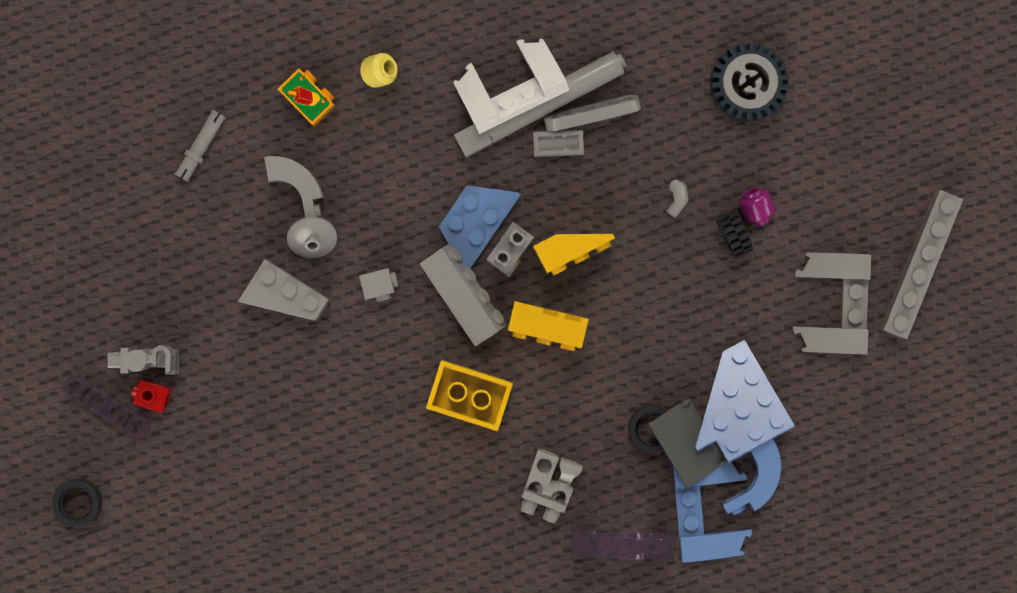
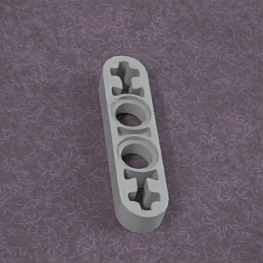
M628 95L549 114L544 117L546 130L550 132L637 112L641 109L639 96Z

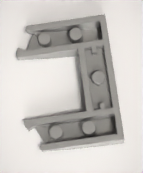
M806 252L805 256L810 259L803 271L796 270L795 277L843 279L841 328L793 326L794 334L801 333L806 347L802 348V352L867 355L868 284L871 276V255Z

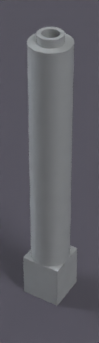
M612 51L567 75L565 79L569 91L479 134L473 124L454 136L465 157L468 158L491 146L498 140L624 74L623 68L627 67L620 53L616 55Z

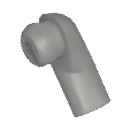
M673 180L669 185V190L673 192L674 201L666 212L674 218L680 214L689 200L687 186L679 180Z

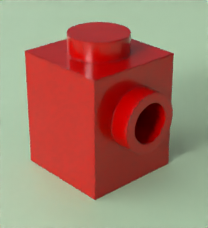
M141 379L139 383H135L132 390L133 404L160 413L165 412L173 388Z

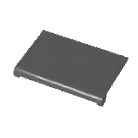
M690 398L685 399L648 424L686 488L691 487L718 467L727 463L716 442L697 452L695 447L703 421Z

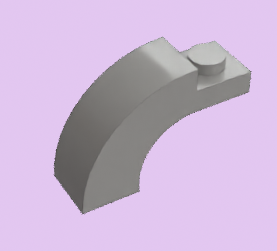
M278 156L264 157L268 182H287L292 184L301 195L305 218H322L320 204L315 205L314 200L324 199V196L313 174L304 166L291 159Z

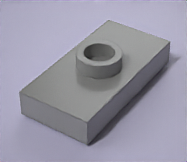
M583 130L533 132L534 157L584 155Z

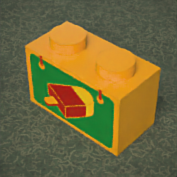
M297 69L278 90L315 127L335 107L332 103L335 98L325 87L320 90L314 84L318 80L308 70L303 73L300 69Z

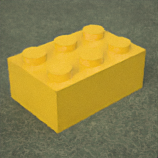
M441 360L426 409L498 431L513 382Z

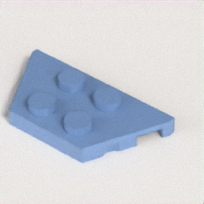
M475 186L465 187L439 225V228L448 244L451 243L453 247L460 251L462 260L467 268L471 269L521 194Z

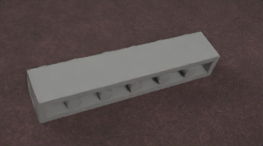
M942 190L934 191L879 330L902 339H908L962 204V198Z

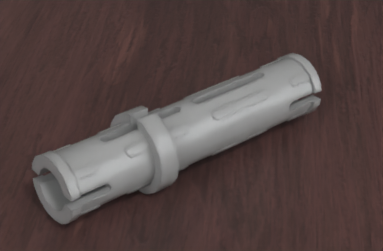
M211 110L191 148L185 151L184 154L186 156L174 173L181 177L184 170L187 169L182 178L189 182L198 163H202L204 160L202 156L226 117L220 114L214 123L213 121L218 114L214 110Z

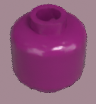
M756 187L742 194L739 206L745 221L750 224H756V226H763L771 221L770 217L775 213V207L769 192Z

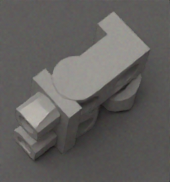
M512 222L488 256L487 262L509 277L521 262V254L534 237Z
M159 345L154 349L138 350L137 347L121 348V352L108 353V368H120V373H133L149 370L152 367H165V374H179V349H173L168 345Z
M538 448L522 493L521 511L533 515L537 504L546 506L543 519L555 524L561 512H565L574 489L570 484L581 473L583 465L561 457V474L559 480L554 481L551 478L559 455Z

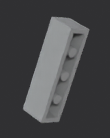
M451 243L420 263L475 347L506 326L503 315L494 308L488 293L479 286L474 272L467 268L462 260L460 251L453 247Z

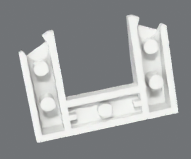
M540 39L538 43H525L524 40L516 41L534 78L491 99L472 63L467 65L465 68L467 72L460 81L455 80L453 82L479 134L569 91L567 81L543 39Z

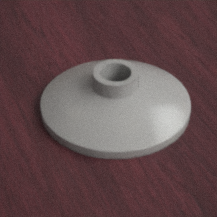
M319 217L302 218L293 223L287 233L289 248L295 254L304 258L322 257L331 252L337 242V233L334 226L329 221Z

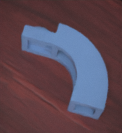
M773 439L750 451L756 465L755 478L746 490L721 503L727 514L732 512L735 515L746 509L745 505L748 503L756 511L774 494L780 480L781 459Z

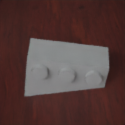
M264 259L238 302L317 321L331 299L271 261Z

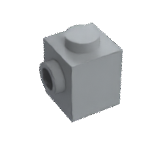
M389 268L359 276L365 300L376 298L377 302L391 299L390 294L396 293L395 287L399 286L396 273H390Z

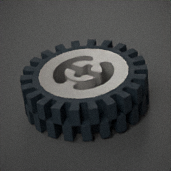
M742 43L728 49L717 60L711 72L710 92L711 96L715 99L714 103L716 106L718 105L721 108V112L741 122H755L756 120L768 117L781 106L789 89V74L787 75L786 64H782V58L779 55L776 56L773 49H767L763 44ZM746 65L759 68L766 77L767 85L765 92L760 90L762 85L761 77L752 84L754 88L747 86L741 91L745 95H752L753 100L741 98L732 86L734 73L739 76L737 87L746 82L745 77L751 79L758 74L755 70H747L745 68Z

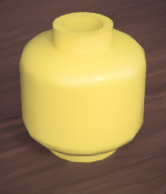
M386 53L368 56L361 63L362 79L368 86L373 88L389 85L397 77V64Z

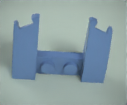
M727 462L691 487L686 488L672 465L681 561L685 563L744 555V551L740 549L745 536L751 537L752 529L704 533L700 486L747 480L746 474L743 472L739 475L733 463Z

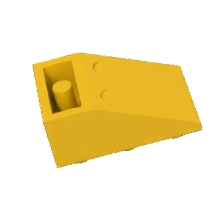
M556 234L534 245L533 248L546 273L552 272L554 276L567 269L566 263L574 260L575 264L589 258V251L596 248L599 253L612 246L610 241L615 239L613 234Z

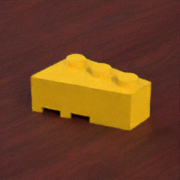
M515 301L508 331H512V337L526 340L528 335L536 337L537 343L550 345L551 341L561 343L560 348L575 351V347L582 349L589 319Z

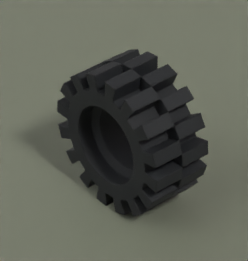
M735 210L715 219L723 240L733 258L737 259L754 250L749 235L745 230L746 228Z

